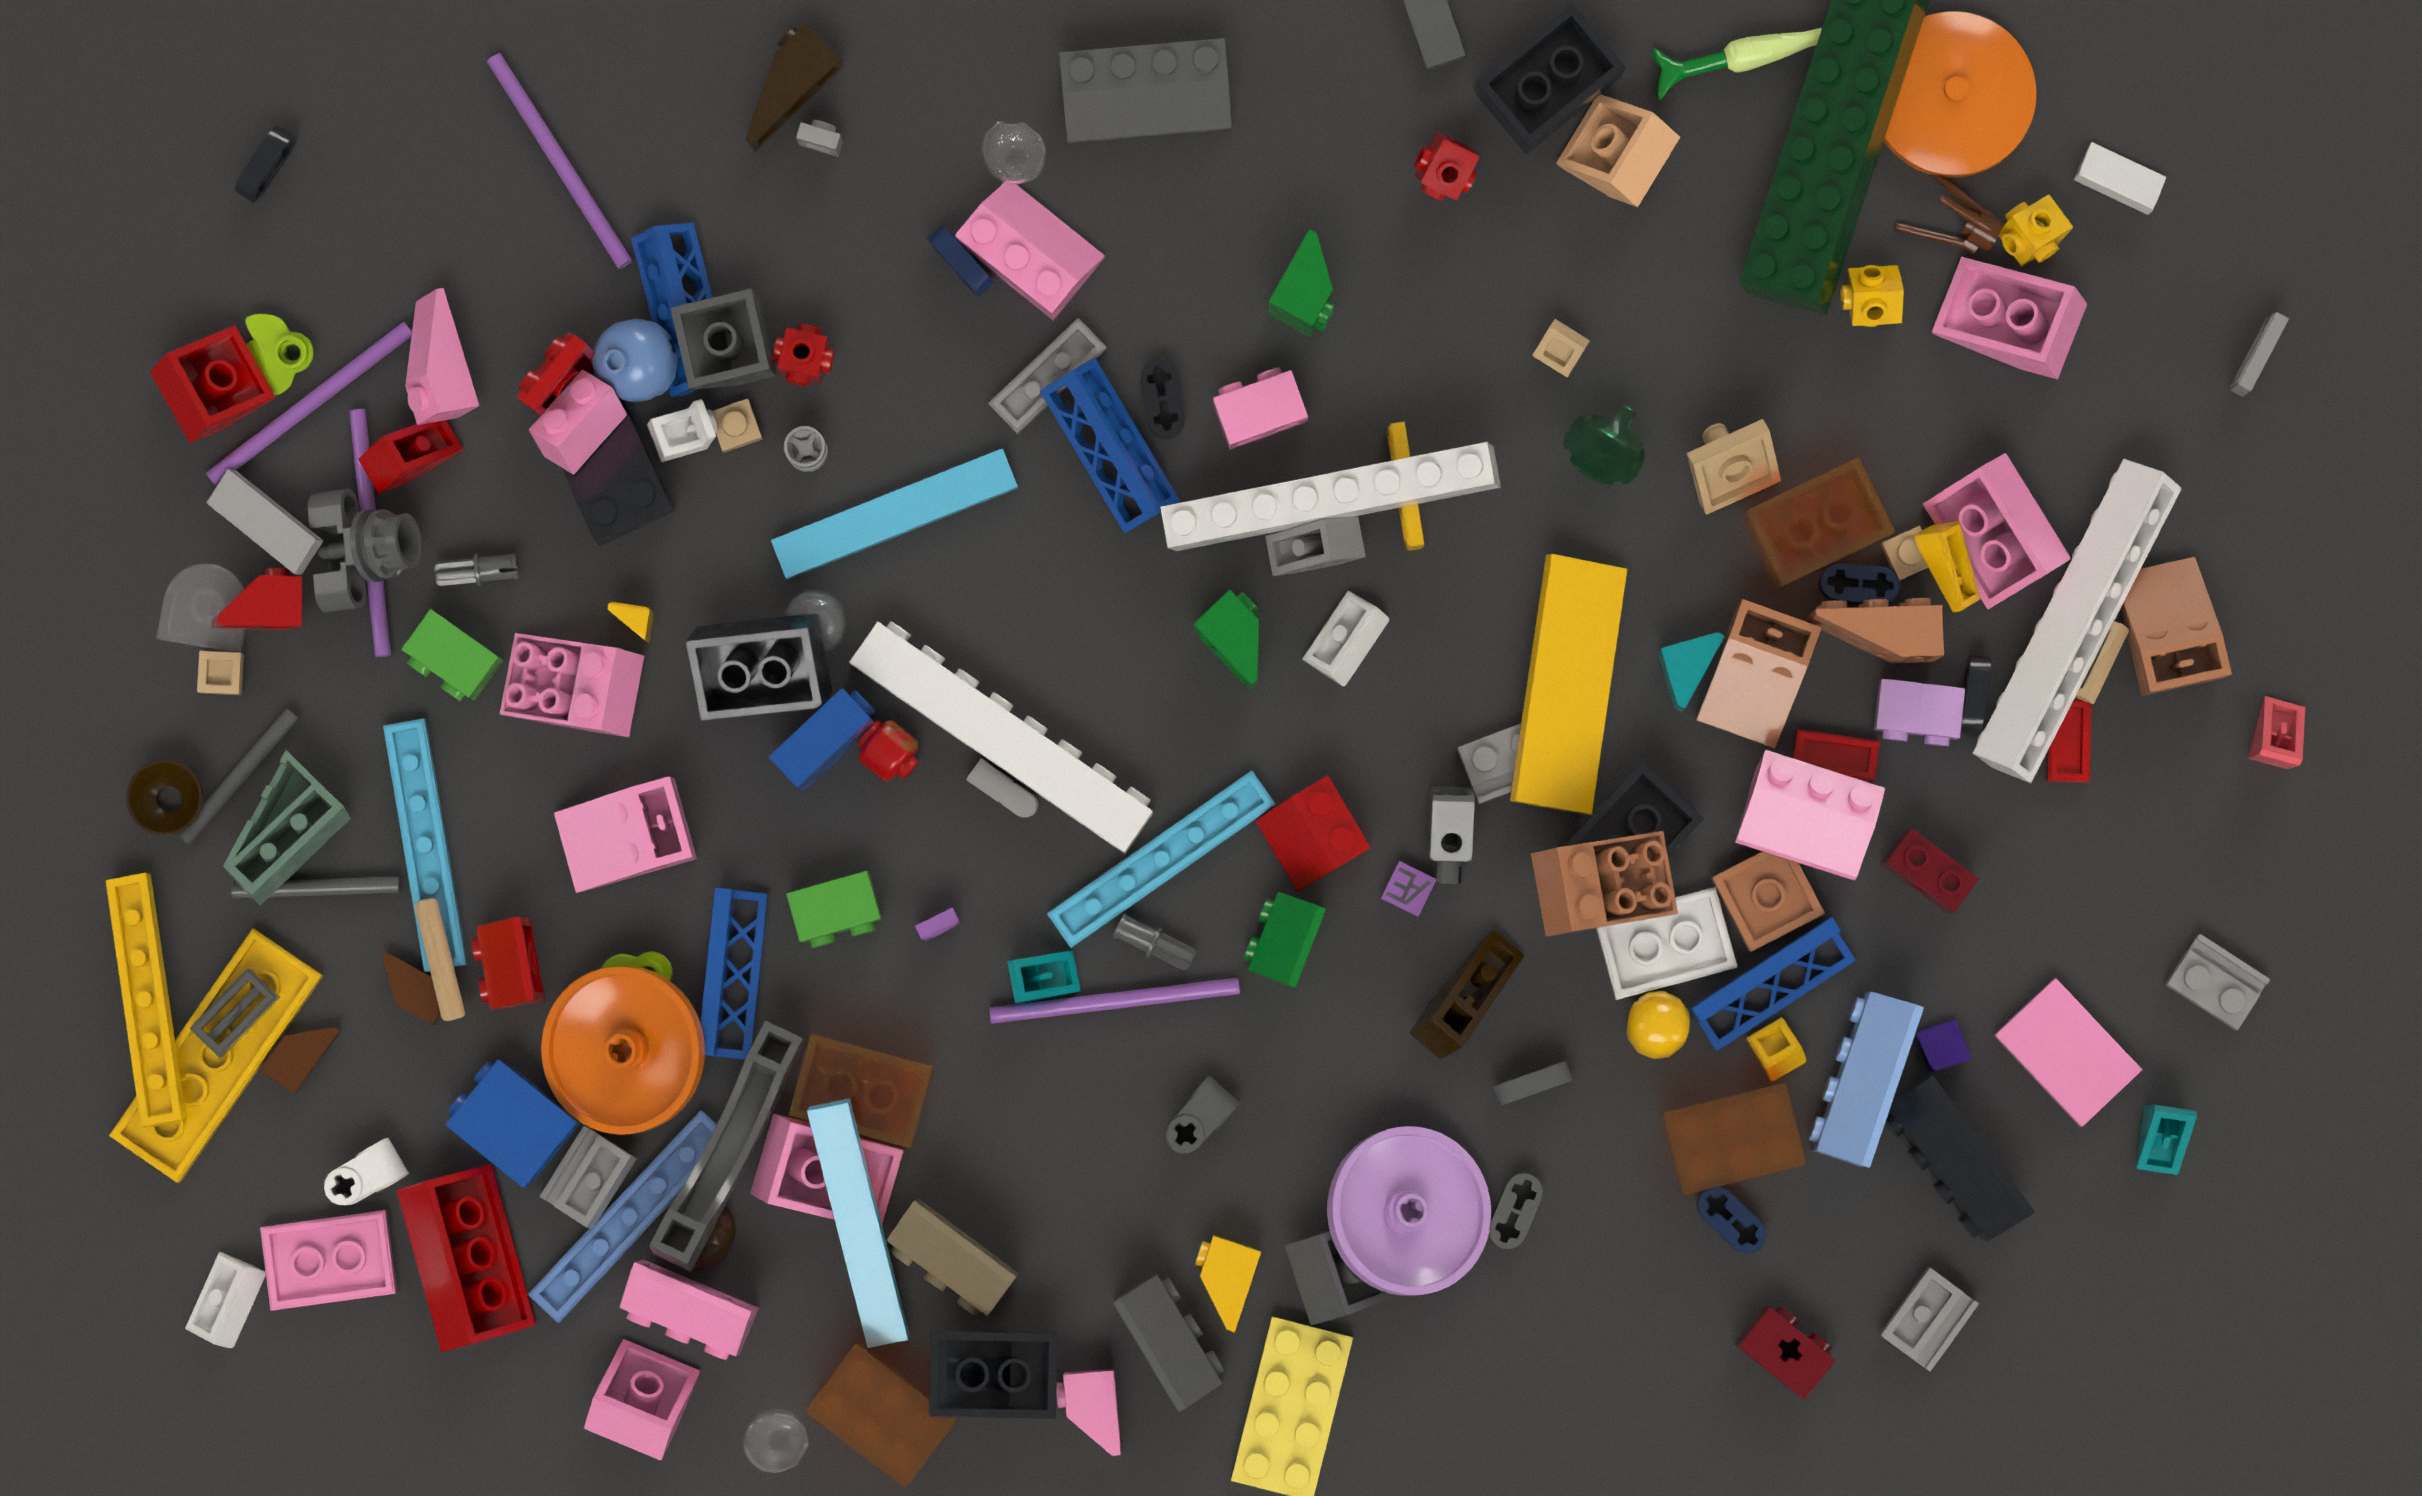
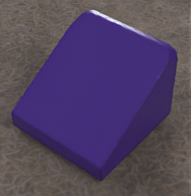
M1955 1019L1915 1033L1928 1072H1935L1972 1059Z

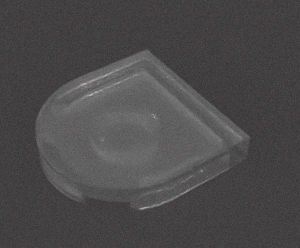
M196 564L182 570L173 578L165 592L157 639L241 653L246 629L211 628V620L244 589L241 581L231 571L214 564Z

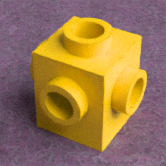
M2047 195L2030 206L2026 202H2022L2005 215L2008 222L2002 227L1999 237L2005 250L2014 256L2022 267L2035 258L2038 263H2041L2054 255L2059 250L2057 245L2073 229V226L2052 197Z
M1867 265L1860 268H1848L1847 285H1841L1840 301L1842 310H1849L1852 326L1874 327L1883 324L1902 323L1904 288L1898 265Z

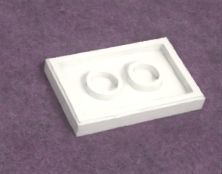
M1716 887L1676 897L1678 914L1596 928L1615 1000L1738 968Z

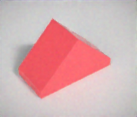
M2265 696L2261 705L2248 759L2284 769L2300 766L2303 760L2305 707Z

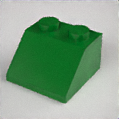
M1309 229L1269 300L1268 315L1311 338L1316 329L1322 332L1325 330L1335 311L1333 309L1336 304L1331 302L1333 288L1317 233Z
M1229 590L1193 624V632L1251 692L1257 686L1259 619L1256 616L1259 609L1243 592L1236 596Z
M1278 892L1275 900L1267 898L1258 920L1266 924L1260 939L1251 938L1243 959L1251 963L1248 971L1295 989L1326 908Z

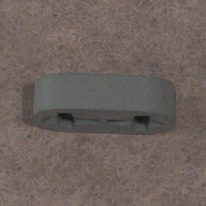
M1565 1060L1492 1086L1498 1105L1502 1106L1573 1081L1574 1078L1569 1064Z
M1527 1173L1515 1174L1507 1181L1491 1217L1489 1238L1499 1248L1508 1250L1518 1247L1522 1244L1528 1233L1543 1195L1542 1185L1533 1175ZM1525 1180L1531 1182L1530 1189L1535 1192V1196L1532 1200L1525 1199L1520 1210L1513 1208L1517 1194L1512 1192L1514 1184L1522 1185ZM1511 1212L1518 1214L1513 1227L1519 1233L1516 1239L1509 1237L1505 1243L1499 1240L1501 1233L1495 1230L1498 1222L1505 1224Z

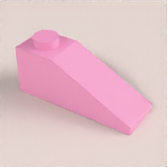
M444 288L435 289L417 300L415 304L405 386L408 393V404L414 413L417 425L459 418L479 406Z

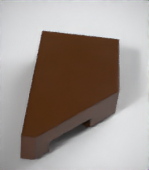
M384 952L382 960L395 1004L435 1025L441 1013L431 975L388 952Z
M337 1027L285 1035L260 1070L293 1094H297L341 1030Z

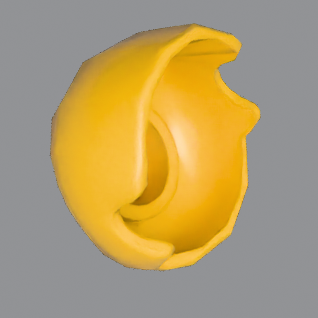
M1665 991L1648 992L1639 997L1638 1001L1634 1002L1630 1009L1626 1030L1627 1038L1636 1051L1652 1059L1668 1058L1682 1048L1686 1042L1690 1031V1014L1680 998Z

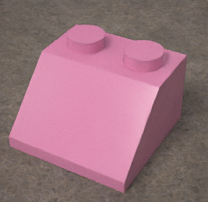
M623 1339L592 1399L584 1429L662 1460L677 1430L699 1377L700 1370Z

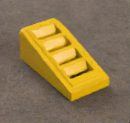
M1959 520L1934 524L1915 534L1914 539L1917 547L1953 613L1960 612L1980 600V594Z

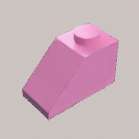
M1114 1368L1064 1372V1382L1057 1383L1058 1408L1066 1407L1067 1418L1112 1456L1121 1455Z

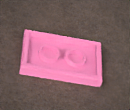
M2053 978L1993 1035L2079 1127H2083L2142 1071L2139 1065L2056 978Z
M387 1210L260 1227L270 1311L398 1293Z

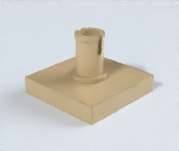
M1763 419L1730 434L1724 424L1717 423L1711 425L1702 434L1706 445L1687 453L1699 504L1706 515L1781 482L1770 430Z

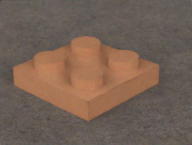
M1762 851L1711 878L1749 952L1825 914L1800 864Z

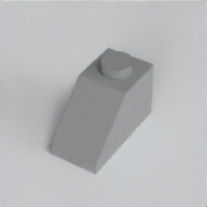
M1358 516L1322 519L1265 536L1273 576L1336 566L1366 557Z

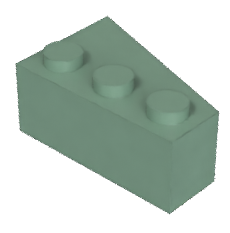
M285 750L280 760L281 764L271 783L266 785L261 795L262 799L251 820L246 822L223 865L231 878L259 905L263 904L351 819L344 806L287 750Z

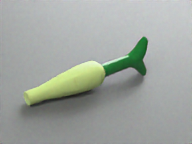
M1822 28L1805 32L1777 33L1741 38L1729 42L1722 52L1681 62L1669 58L1654 48L1652 50L1653 60L1661 69L1656 96L1661 101L1668 90L1685 77L1726 67L1736 73L1745 72L1783 59L1806 48L1816 46Z

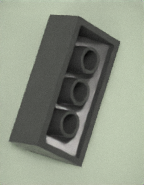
M1225 38L1059 52L1067 143L1232 129Z

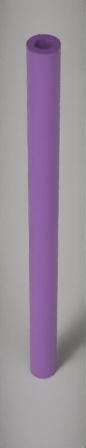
M501 53L489 58L487 63L617 268H624L632 262L631 257Z
M403 321L205 472L215 485L219 484L227 469L237 470L409 339L412 336L411 329Z
M354 409L349 411L359 508L360 511L367 509L375 511L374 486L358 460L370 448L366 409ZM384 580L380 582L367 581L374 654L376 658L389 657L392 655Z
M1238 978L995 1006L989 1007L991 1024L1237 995L1240 994Z

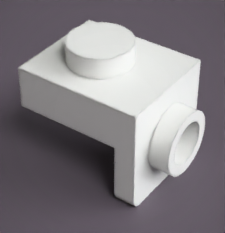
M702 399L693 401L688 409L650 419L647 424L661 462L708 449L716 437L715 433H717V423L714 414L710 409L706 410Z

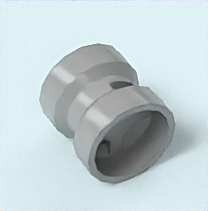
M800 426L793 429L787 435L784 441V452L789 462L796 469L803 472H813L826 462L828 446L823 436L816 429L809 426Z

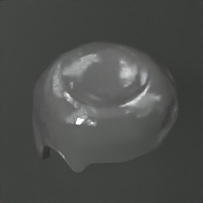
M1003 121L997 122L985 133L982 144V154L987 170L995 179L1003 183L1023 184L1030 182L1038 177L1044 169L1047 150L1042 136L1031 127H1028L1025 122L1019 124H1006Z
M805 590L794 596L784 611V616L818 613L825 652L836 648L845 635L846 629L845 615L839 600L824 590Z
M778 1408L765 1410L756 1415L746 1428L742 1441L747 1459L759 1470L775 1474L796 1467L805 1451L809 1448L805 1425L793 1413Z

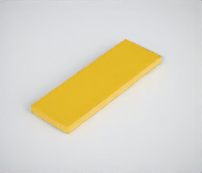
M1556 554L1546 555L1510 797L1512 802L1592 815L1627 576L1626 568Z
M253 928L175 1040L186 1121L149 1128L141 1127L136 1096L109 1136L176 1183H180L324 975ZM248 968H251L281 998L222 1058H219L189 1028ZM249 982L204 1030L209 1034L255 986ZM261 993L215 1041L220 1045L266 997Z

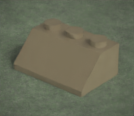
M920 1199L913 1201L886 1240L893 1245L889 1251L893 1256L909 1267L915 1261L927 1270L923 1276L924 1279L942 1292L947 1286L960 1295L957 1303L975 1317L980 1312L988 1316L1019 1275L1018 1272Z

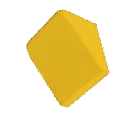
M617 602L608 603V610L649 643L654 613L650 608Z
M1783 1017L1746 1037L1771 1081L1777 1080L1807 1061L1802 1046Z

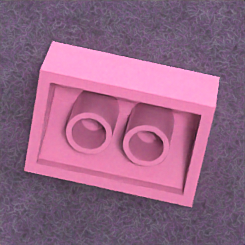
M1010 179L978 206L955 235L956 240L968 253L1053 321L1105 258L1104 254Z
M2006 453L1976 469L1923 503L1935 524L1959 520L1980 598L1987 610L2071 560Z
M1765 750L1754 771L1735 843L1855 881L1877 822L1885 788Z
M644 1259L634 1262L619 1307L628 1311L626 1317L628 1320L648 1328L652 1322H655L667 1328L666 1336L686 1344L689 1343L690 1338L706 1344L703 1351L727 1360L729 1354L735 1357L740 1355L759 1310L754 1305Z

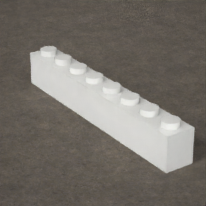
M1488 442L1162 506L1160 508L1167 547L1174 551H1181L1283 531L1322 519L1354 517L1501 488L1494 447Z
M2123 459L2118 471L2112 476L2109 488L2099 508L2093 513L2090 525L2080 545L2074 550L2072 560L2061 582L2055 587L2053 597L2043 617L2035 626L2034 635L2024 654L2016 663L2014 674L2005 691L1997 700L1994 713L1986 728L1979 735L1973 754L1990 767L2026 782H2032L2102 646L2112 622L2124 603L2182 489L2164 472Z
M890 621L887 627L879 622L875 624L849 662L854 668L1126 854L1153 814V811L1147 807L1151 801L1148 797L1131 786L1127 792L1113 784L1117 777L1098 763H1095L1091 769L1078 760L1082 754L1081 751L1063 739L1057 745L1044 736L1048 730L1046 727L1028 715L1024 721L1010 713L1013 705L995 692L989 698L975 689L980 683L960 668L953 674L941 665L945 658L927 645H924L920 651L907 641L911 635L892 621Z

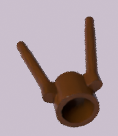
M1932 174L1933 179L1972 210L1969 211L1945 195L1938 197L1940 203L1966 219L1960 231L1966 235V238L1902 223L1894 225L1896 231L1962 247L1974 254L1978 247L1987 252L1991 249L2004 223L1994 218V213L1980 206L1944 176Z

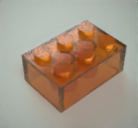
M1859 457L1752 507L1741 515L1777 591L1881 542L1895 533Z
M810 1034L789 1116L809 1121L807 1110L810 1106L850 1098L860 1135L914 1148L935 1066Z
M1776 1083L1659 1113L1676 1184L1681 1195L1806 1165L1786 1083Z
M860 1341L854 1345L805 1411L905 1488H907L959 1418L928 1417L929 1394Z

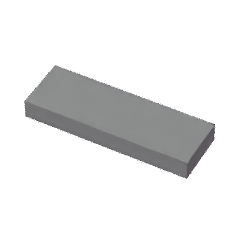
M1077 318L988 404L1018 435L1048 406L1040 390L1094 358L1097 359L1107 350V347ZM1067 385L1056 391L1057 394L1060 395L1067 388Z
M227 469L207 501L209 506L294 574H303L323 542L320 537L236 470Z

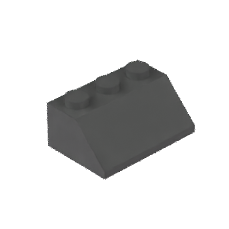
M1157 1273L1114 1299L1113 1304L1177 1411L1181 1412L1220 1386L1222 1380L1219 1374L1225 1370L1214 1351L1210 1350L1205 1353L1197 1338L1202 1336L1203 1333L1192 1314L1190 1313L1183 1317L1175 1302L1182 1298L1171 1279L1168 1277L1162 1281Z

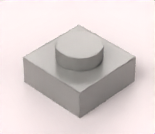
M813 120L811 125L800 123L796 136L799 146L839 157L843 145L841 134L835 132L836 127L834 125L819 120Z

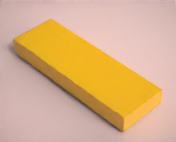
M1405 421L1391 423L1386 431L1391 461L1410 457ZM1418 504L1399 507L1405 549L1407 551L1422 549L1424 539Z

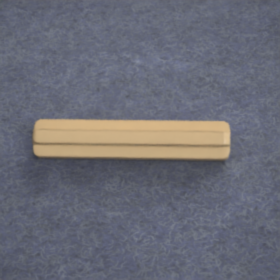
M434 898L424 899L416 902L414 908L441 1017L444 1021L460 1019L464 1017L465 1010L438 901Z

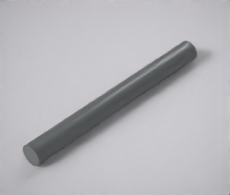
M286 708L206 800L194 824L177 834L184 842L191 845L298 721L299 718L292 711Z
M400 876L286 880L270 897L400 893L401 879ZM232 882L231 893L233 899L252 898L237 882Z

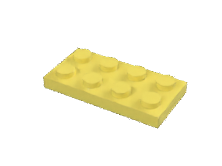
M1271 1317L1231 1481L1288 1496H1314L1353 1341L1352 1336Z

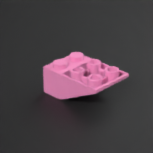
M515 633L499 714L591 732L629 737L644 655L615 647Z
M671 776L629 787L554 813L576 893L697 859L676 781Z

